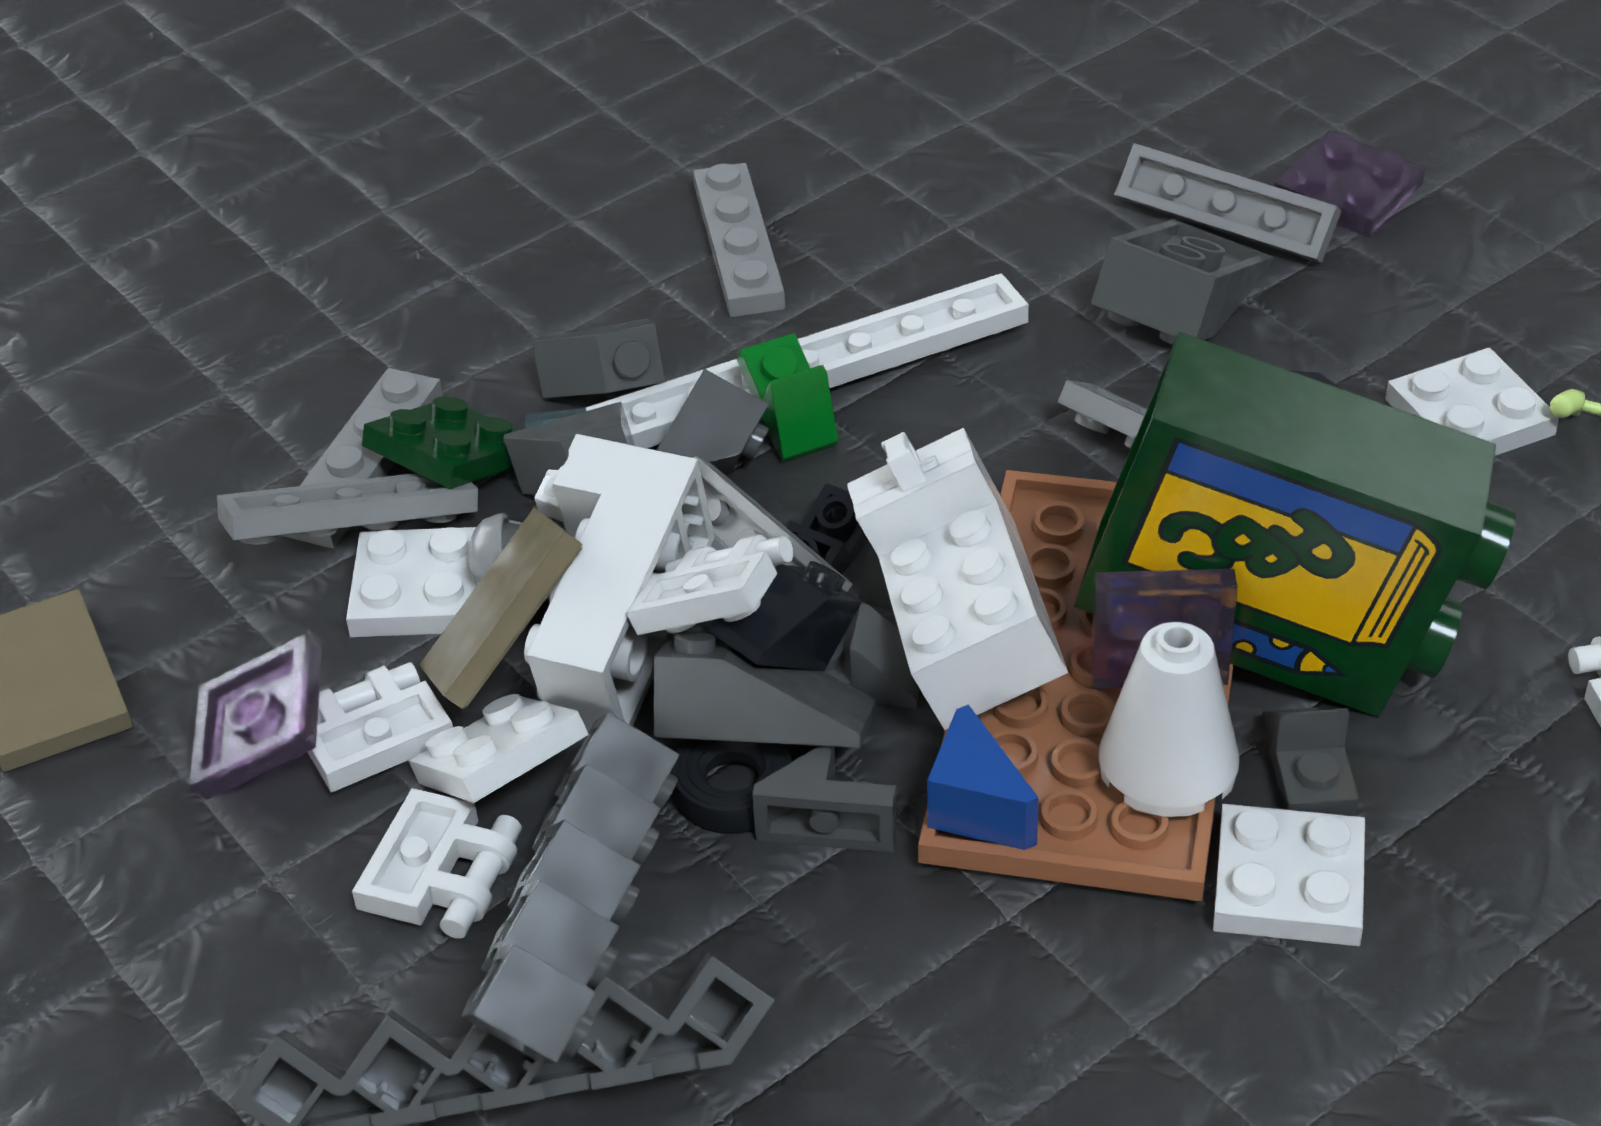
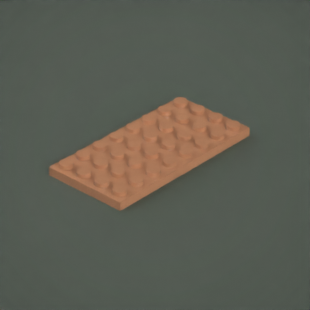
M1006 470L1000 496L1017 527L1068 673L977 716L1038 796L1037 845L1022 850L928 828L927 804L918 842V863L1202 902L1216 797L1205 802L1204 811L1194 815L1161 817L1130 807L1124 803V794L1111 782L1108 788L1101 778L1098 758L1100 741L1142 639L1146 634L1074 607L1101 518L1116 482ZM1217 659L1227 704L1229 705L1234 665ZM946 729L945 732H944L943 741H944V738H945V736H946V733H947L948 729Z

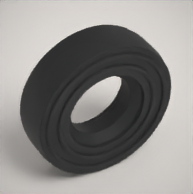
M685 739L676 750V753L680 756L670 771L671 774L678 777V782L672 792L673 797L682 814L701 828L719 833H742L755 830L752 797L754 784L793 762L786 744ZM739 762L749 764L759 773L754 784L735 791L715 789L706 781V777L711 769L725 763Z

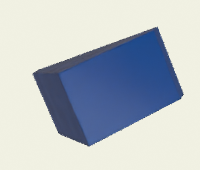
M968 704L956 709L927 780L928 828L1022 850L1036 846L1038 796Z

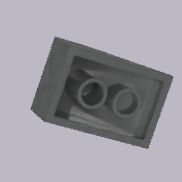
M1172 219L1110 239L1091 304L1108 310L1107 317L1119 324L1131 327H1139L1141 324L1159 330V338L1170 344H1174L1178 332L1206 340L1218 333L1269 270L1274 257Z
M712 620L696 623L685 631L674 633L654 656V737L860 748L876 715V699L824 671L756 665L707 630Z

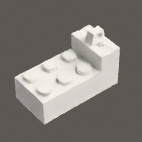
M965 429L957 430L918 450L914 449L905 432L883 441L881 444L887 456V465L847 483L853 502L856 519L879 557L911 675L944 730L949 728L956 709L969 704L976 715H979L1067 674L1068 670L1015 522Z
M576 434L568 450L569 456L567 461L559 470H548L535 495L537 509L546 516L564 522L566 531L583 544L581 546L582 550L550 592V605L541 624H534L530 629L525 642L524 658L526 663L530 665L537 686L538 699L549 704L577 710L587 732H589L594 721L607 712L612 713L632 726L634 725L654 679V656L673 633L661 630L637 635L626 612L652 575L665 573V567L669 561L683 558L686 552L691 549L711 546L715 536L698 459Z

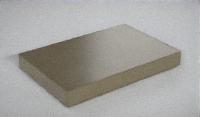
M535 507L419 664L441 694L461 709L470 704L582 550L581 546L583 544Z
M79 589L0 615V766L3 773L133 728L128 710Z

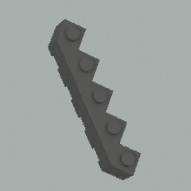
M610 712L594 721L588 732L589 735L583 740L560 780L555 795L559 798L554 807L545 816L532 847L536 853L521 873L507 906L512 911L506 922L497 931L481 968L487 974L481 985L476 987L470 995L461 1016L542 1064L557 1063L562 1053L569 1057L574 1056L594 1023L595 1015L587 1011L596 993L592 989H595L600 981L605 979L617 957L618 949L609 944L639 894L640 889L631 884L658 839L660 831L651 825L671 796L678 782V777L671 774L670 771L680 755Z
M706 953L664 1014L607 975L595 989H592L596 993L587 1011L595 1015V1020L586 1039L574 1056L569 1057L562 1053L557 1063L542 1064L475 1024L453 1053L391 1010L345 1072L285 1029L274 1037L229 1101L264 1126H403L435 1120L438 1117L481 1109L484 1111L583 1090H596L650 1080L658 1076L730 1065L775 1000L718 959Z

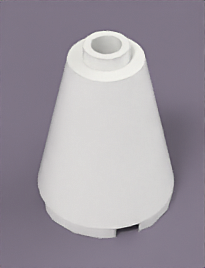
M1182 622L1164 623L1153 627L1144 635L1100 741L1098 758L1101 778L1108 788L1111 782L1124 794V803L1135 810L1161 817L1194 815L1204 811L1205 802L1217 797L1221 793L1222 799L1232 791L1238 774L1239 752L1214 644L1206 632L1191 624Z

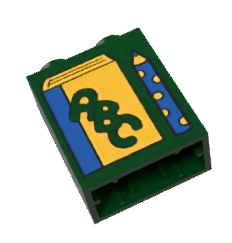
M1178 332L1101 518L1074 607L1147 633L1157 625L1169 622H1182L1194 625L1209 635L1214 644L1216 657L1221 661L1379 717L1406 669L1434 679L1443 668L1455 641L1462 616V603L1447 598L1456 580L1485 590L1491 585L1503 563L1513 535L1516 513L1513 510L1487 501L1496 444Z

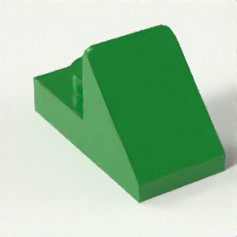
M795 333L740 349L737 362L751 394L768 404L762 419L765 426L769 428V436L781 463L836 446L838 436L827 371L824 365L810 368Z

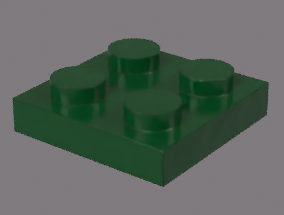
M442 396L433 399L430 404L414 409L395 410L388 417L365 423L362 446L446 488L453 489L514 468L504 441V434L517 430L513 429L512 424L505 419L487 417L468 408V403L462 399Z

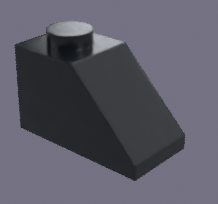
M810 561L806 568L780 564L775 567L777 575L763 595L761 604L756 611L743 619L732 622L725 621L723 618L714 619L707 628L708 631L756 665L825 671L862 602L842 589L845 579L840 574L820 563Z

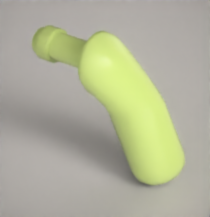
M1566 390L1553 397L1550 402L1552 414L1559 418H1567L1570 415L1576 417L1579 416L1581 411L1598 415L1601 418V403L1585 400V393L1580 390Z

